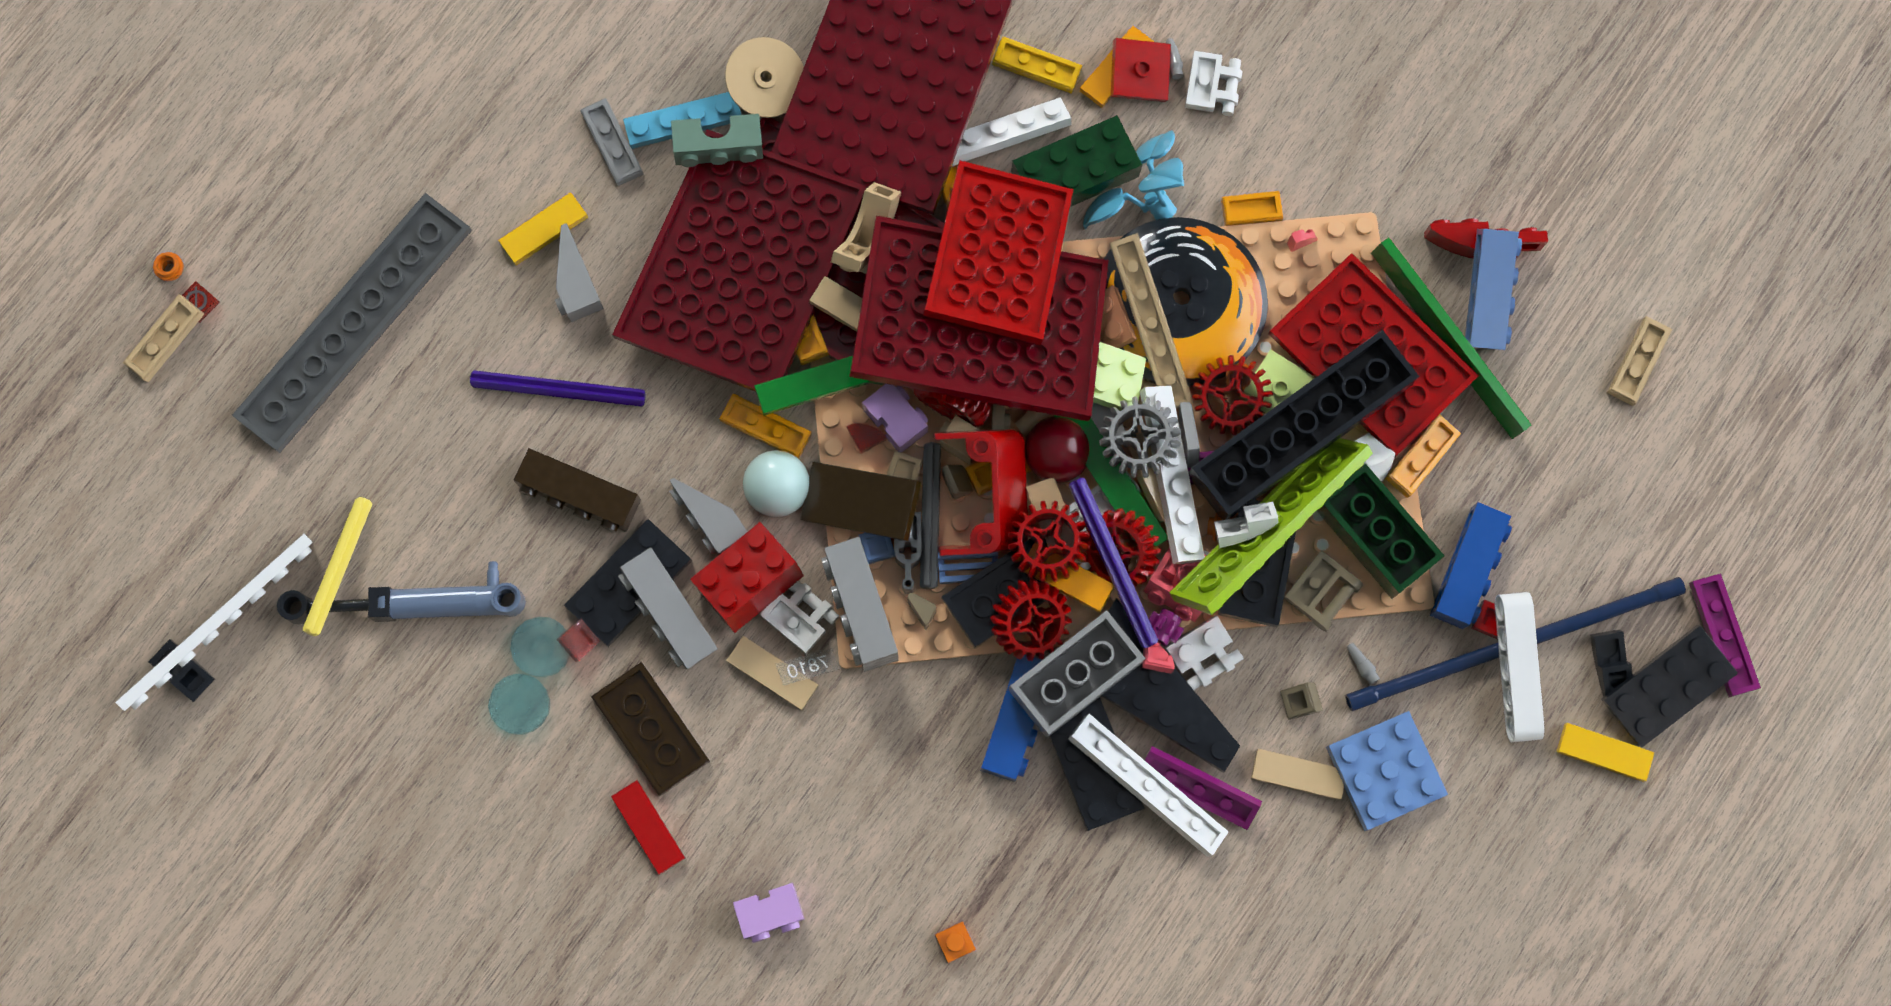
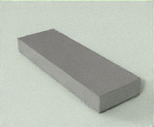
M602 99L581 109V114L617 186L644 175L607 99Z

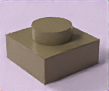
M993 404L991 430L1010 429V414H1005V406Z

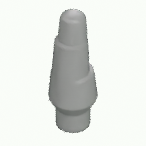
M1169 38L1166 40V43L1171 44L1170 72L1172 78L1177 80L1183 77V62L1174 40Z
M1354 643L1349 644L1347 649L1361 677L1365 678L1370 685L1380 680L1381 678L1376 673V667L1364 656Z

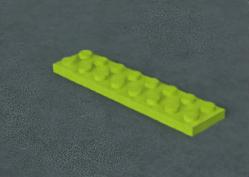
M1340 438L1287 476L1259 503L1273 502L1279 523L1263 534L1242 543L1222 548L1218 544L1169 592L1173 600L1213 615L1264 565L1265 561L1276 550L1284 545L1285 541L1296 530L1304 525L1305 521L1316 510L1324 505L1325 501L1336 490L1344 485L1345 481L1356 470L1364 465V462L1373 454L1369 445Z

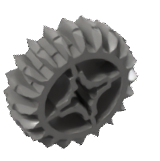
M1132 397V406H1128L1127 402L1122 400L1120 403L1123 410L1119 411L1116 407H1112L1110 410L1115 418L1105 416L1103 419L1104 423L1109 426L1100 428V434L1106 436L1099 440L1100 446L1108 447L1103 451L1104 458L1113 456L1109 462L1111 467L1121 463L1119 468L1121 474H1124L1128 468H1131L1132 478H1136L1137 470H1142L1143 477L1148 478V469L1153 468L1154 473L1158 475L1160 474L1159 463L1166 468L1170 466L1166 456L1170 458L1177 457V452L1171 447L1177 448L1181 446V440L1173 438L1181 435V429L1173 427L1178 423L1177 417L1168 418L1171 413L1169 407L1164 408L1160 412L1161 401L1159 400L1153 406H1150L1149 397L1144 398L1143 404H1138V398ZM1142 416L1155 419L1161 424L1163 429L1158 430L1157 427L1146 426ZM1133 417L1132 427L1128 431L1122 432L1121 435L1116 436L1121 424ZM1137 425H1140L1141 432L1145 436L1143 450L1140 449V443H1138L1137 438H1133L1138 433ZM1159 439H1165L1162 448L1155 455L1148 458L1147 451L1149 446L1158 443ZM1117 445L1134 448L1138 453L1139 459H1133L1124 455Z

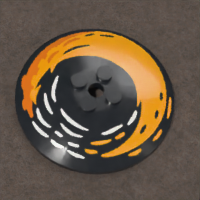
M1173 217L1158 219L1138 226L1125 234L1122 238L1136 233L1139 235L1188 386L1193 387L1194 383L1204 384L1205 380L1198 376L1199 372L1209 375L1210 372L1206 368L1208 363H1211L1215 369L1219 368L1216 361L1219 357L1223 359L1224 365H1228L1229 355L1234 356V364L1239 363L1241 356L1247 359L1262 335L1268 310L1265 281L1256 260L1249 250L1224 229L1193 218ZM1110 249L1104 257V260H1109L1105 289L1112 285L1118 288L1137 338L1136 341L1120 349L1145 357L1143 379L1156 384L1112 250ZM1178 291H1183L1188 294L1189 302L1180 305L1175 302L1173 295ZM1226 371L1217 375L1212 382L1225 377Z

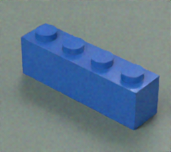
M1479 502L1471 507L1430 616L1461 629L1466 628L1471 623L1475 624L1481 611V607L1477 606L1480 597L1486 596L1491 585V580L1488 579L1491 569L1495 570L1502 556V553L1498 552L1501 542L1505 543L1512 530V526L1508 525L1511 515Z
M1025 654L1022 659L1016 660L980 771L1013 782L1016 781L1017 776H1024L1029 759L1023 757L1027 746L1033 748L1038 730L1033 729L1034 722L1009 692V687L1040 663L1041 659L1034 657L1033 661H1028Z

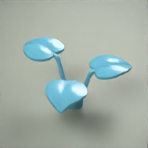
M1172 130L1149 139L1136 151L1141 163L1147 162L1150 174L1139 184V190L1142 193H1146L1144 196L1145 203L1129 193L1123 194L1121 188L1111 189L1097 197L1087 209L1083 221L1085 229L1089 225L1099 223L1115 215L1123 207L1125 200H1129L1139 206L1144 213L1150 211L1156 220L1172 218L1175 215L1177 208L1164 190L1184 186L1183 163L1179 158H1173L1162 162L1155 169L1153 166L1154 159L1165 156L1173 146L1175 133Z

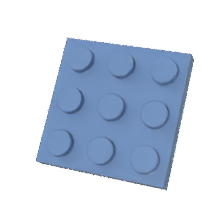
M1409 711L1326 747L1342 779L1346 793L1364 832L1448 795Z

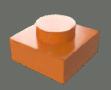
M963 921L935 934L947 963L976 950Z

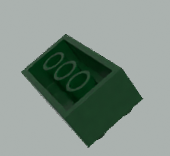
M1118 115L1012 160L1011 173L1074 189L1070 205L1072 207L1138 178L1142 169V163Z
M1366 463L1355 471L1345 481L1344 485L1325 501L1320 509L1316 510L1391 599L1396 597L1445 556Z

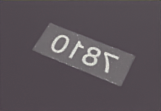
M833 648L776 663L783 685L840 670Z

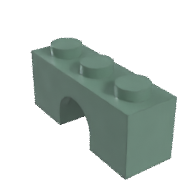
M759 114L730 116V129L721 138L706 136L702 131L700 118L671 121L675 165L694 167L701 163L721 165L732 160L753 162L756 159H763Z

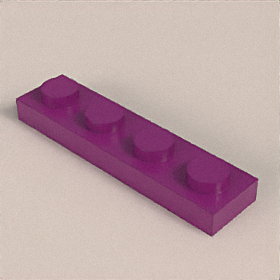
M1721 573L1690 582L1689 586L1705 632L1738 672L1736 676L1724 684L1728 698L1760 689L1759 680Z
M1151 746L1144 760L1196 805L1248 830L1261 807V800Z

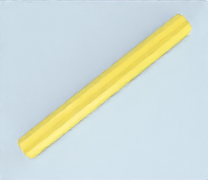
M359 497L354 501L303 626V631L309 635L317 636L321 633L372 507V502L368 499Z

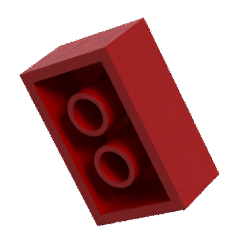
M759 522L690 580L729 628L736 633L770 603L804 577V574L791 555L766 527Z

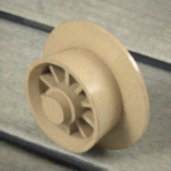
M769 37L753 38L739 45L731 54L725 70L726 87L733 101L745 112L759 114V117L762 118L777 117L787 112L804 66L797 53L784 42Z

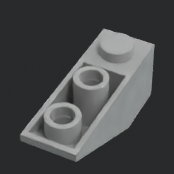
M675 478L670 479L673 489L669 491L678 506L683 503L690 512L685 515L694 530L701 528L706 536L702 541L711 555L715 552L720 555L747 533V530L733 509Z

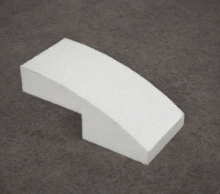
M1267 502L1243 506L1244 517L1215 521V532L1219 547H1227L1250 540L1278 524L1279 520L1274 503Z

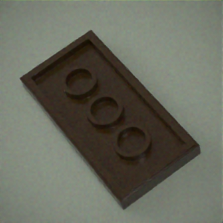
M813 462L809 477V490L803 504L800 520L909 541L921 482Z
M642 662L591 696L659 796H662L710 762Z

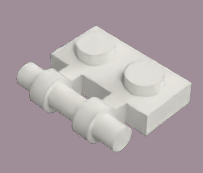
M1194 51L1185 108L1213 112L1215 102L1223 104L1222 114L1232 116L1234 106L1238 105L1239 99L1237 86L1242 78V71L1240 70L1241 60L1232 58L1230 59L1229 67L1221 66L1222 55ZM1219 78L1227 81L1225 91L1217 90Z
M797 581L789 588L794 593L790 599L781 594L764 609L760 616L807 655L826 633V630L818 624L819 621L824 618L833 625L840 615L831 609L832 605L826 600L822 601L811 592L812 588ZM802 601L815 610L810 617L797 607Z
M1217 615L1181 636L1176 644L1171 642L1165 646L1181 673L1190 668L1195 672L1196 675L1187 680V683L1193 690L1201 685L1204 687L1212 683L1211 679L1224 671L1228 673L1235 668L1234 665L1244 659L1238 649L1228 655L1226 654L1223 647L1233 642ZM1215 653L1219 661L1204 669L1200 662Z

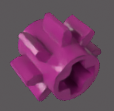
M1164 608L1159 614L1153 611L1149 617L1158 641L1161 643L1160 645L1167 646L1169 641L1176 644L1184 631L1179 626L1182 619Z

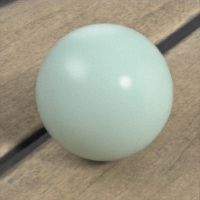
M773 450L762 453L751 461L744 473V494L749 504L759 513L769 517L787 516L798 510L806 499L809 490L807 469L796 456L788 452Z

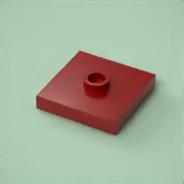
M1115 38L1113 40L1110 97L1156 102L1168 101L1171 44Z

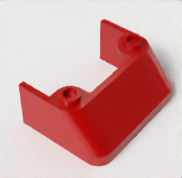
M1013 429L933 432L935 440L965 438L966 451L969 457L977 462H991L994 522L976 525L970 534V545L939 546L940 556L987 554L1009 550L1008 545L1017 541L1009 539L1008 533L1019 532L1013 528L1012 522L1018 521L1023 523L1019 516L1021 511L1028 515L1025 442L1023 436Z

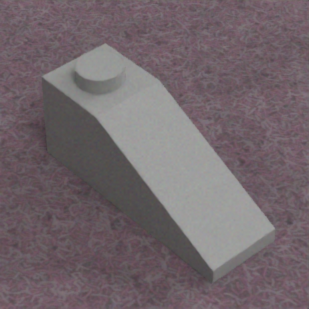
M566 223L561 225L556 280V290L559 298L555 299L561 315L567 314L570 321L574 322L604 308Z

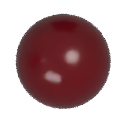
M1052 416L1041 420L1030 430L1025 441V458L1032 472L1042 480L1055 478L1056 483L1069 482L1081 475L1087 467L1085 464L1089 456V441L1084 430L1074 421Z

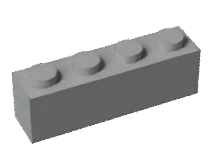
M651 547L619 568L622 574L618 577L626 590L629 591L633 588L639 597L635 603L644 617L650 614L656 623L652 626V629L659 640L662 642L666 639L672 647V650L668 653L677 667L683 665L685 669H689L718 649Z

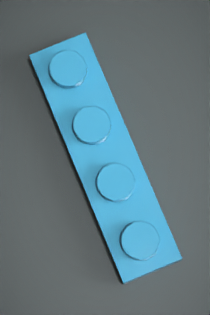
M729 92L628 117L623 119L630 147L634 149L672 139V120L700 118L702 131L730 124V116L741 115V112Z

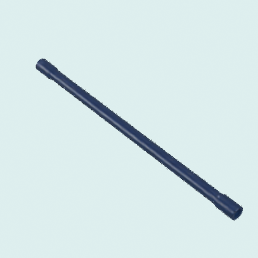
M1676 577L1654 585L1650 589L1537 628V644L1655 602H1663L1686 593L1685 584L1680 577ZM1498 642L1390 681L1345 694L1346 703L1352 712L1375 704L1381 699L1499 658Z

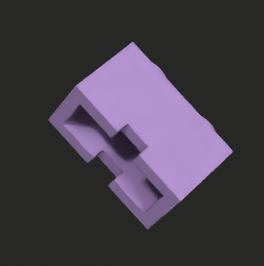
M885 384L864 400L862 407L877 427L881 424L884 425L886 428L885 432L887 433L885 437L898 452L902 453L928 433V425L926 424L928 418L920 408L914 409L907 400L910 398L901 386L895 387L891 384Z
M793 883L769 890L770 897L762 900L759 899V896L754 895L733 902L744 939L751 938L752 942L755 943L770 938L769 931L781 928L782 933L800 928L799 921L805 920Z

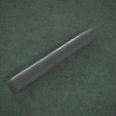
M934 442L924 444L920 559V587L923 589H934L938 586L941 445Z

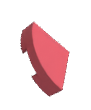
M1301 229L1291 234L1287 245L1290 251L1293 252L1316 242L1318 239L1313 229H1308L1307 232Z
M1159 641L1153 646L1143 648V656L1146 659L1142 663V668L1170 674L1174 671L1173 658L1160 645Z

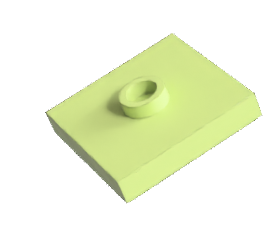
M1270 349L1255 372L1257 373L1261 369L1266 371L1259 379L1261 382L1270 379L1271 384L1263 386L1264 391H1273V396L1264 397V401L1272 403V407H1262L1261 411L1269 412L1315 377ZM1251 380V383L1244 389V392L1257 397L1256 386ZM1248 404L1249 407L1255 408V406Z

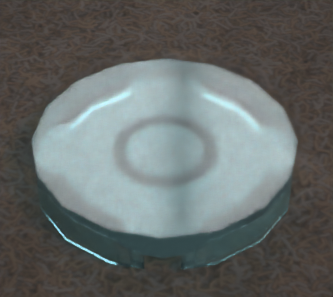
M535 617L526 620L516 629L512 636L510 650L513 661L520 670L531 676L545 678L558 673L566 666L572 651V642L568 631L561 623L549 617Z
M513 674L504 677L494 686L488 708L492 720L499 728L510 734L524 735L534 732L545 722L549 714L551 701L547 689L539 680L530 675Z

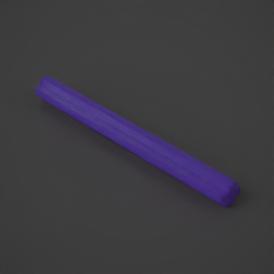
M476 370L472 371L470 376V385L473 388L640 407L644 406L646 393L643 389Z
M1079 478L1069 484L1071 493L1142 648L1153 646L1158 642V638L1086 479Z

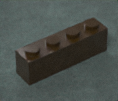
M528 448L514 478V482L520 487L519 492L531 498H535L536 495L547 498V504L560 510L564 506L573 509V515L583 520L590 521L591 517L601 521V527L617 533L618 529L627 532L641 502L637 493Z

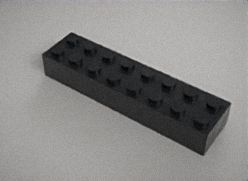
M1381 330L1194 465L1188 473L1189 478L1222 520L1230 519L1241 511L1243 506H1248L1410 388L1420 376L1385 332Z

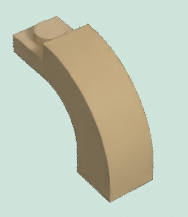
M875 182L864 191L855 225L846 241L833 252L832 263L840 265L841 269L848 272H863L866 274L876 216L894 219L901 196L900 191Z

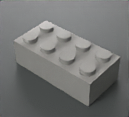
M860 537L824 548L826 557L821 558L827 580L833 579L835 586L831 587L836 608H843L845 613L840 615L846 637L852 636L854 643L850 644L855 665L862 664L863 670L866 672L899 661L898 650Z
M1106 610L1010 685L1009 692L1043 735L1048 738L1142 664L1146 658Z

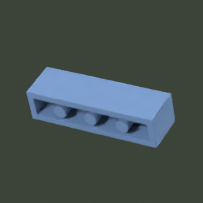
M1477 229L1465 338L1472 347L1505 350L1506 344H1509L1511 341L1512 329L1508 326L1509 315H1513L1515 309V298L1511 296L1513 285L1516 286L1519 274L1518 268H1515L1516 256L1520 255L1522 249V239L1518 238L1519 232Z

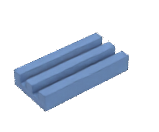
M998 552L940 556L938 553L939 584L965 582L974 575L945 576V571L985 569L998 560ZM992 558V562L944 564V560Z

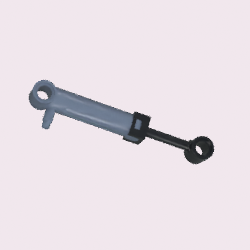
M490 561L487 570V586L412 589L368 587V599L334 600L329 612L368 611V618L374 622H390L406 618L490 615L514 617L523 611L526 601L523 593L511 583L499 584L498 563ZM286 591L277 601V611L281 617L293 624H305L314 601L299 591ZM513 593L515 595L513 604L503 607L501 604L503 596ZM296 601H301L302 607L300 611L292 615L290 612L291 605Z

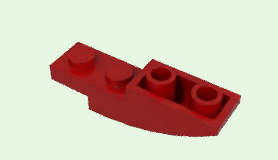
M1476 218L1465 219L1457 223H1450V220L1440 219L1430 223L1424 232V238L1451 253L1474 259L1477 229H1489L1488 221L1479 222ZM1534 227L1523 228L1518 231V238L1522 239L1521 251H1541L1548 243L1547 231H1537V228ZM1505 228L1495 229V230L1509 231L1508 229H1505Z

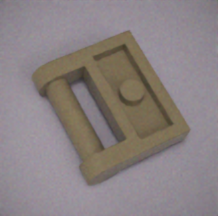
M1321 550L1284 596V599L1312 620L1318 628L1327 632L1332 625V619L1350 596L1361 589L1363 584L1358 578ZM1339 578L1344 583V586L1321 614L1315 607Z

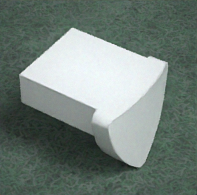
M1367 433L1355 440V442L1369 445L1373 454L1364 464L1366 463L1379 480L1383 482L1392 466L1395 452L1386 448L1370 433Z

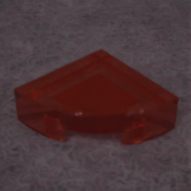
M861 423L846 426L860 454L887 440L885 434L873 426Z

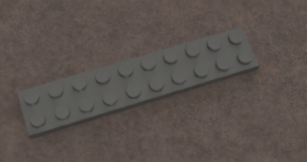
M425 193L232 416L278 453H281L471 233L472 229L470 226Z

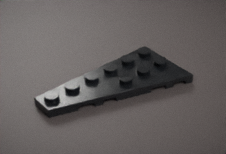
M1116 598L1108 612L1143 655V648L1125 609ZM1140 664L1101 695L1223 773L1240 748L1239 743L1175 667L1174 671L1170 674L1145 669Z

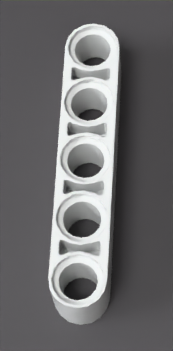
M1529 592L1500 594L1495 598V614L1506 733L1511 743L1541 740L1544 737V717L1533 600Z

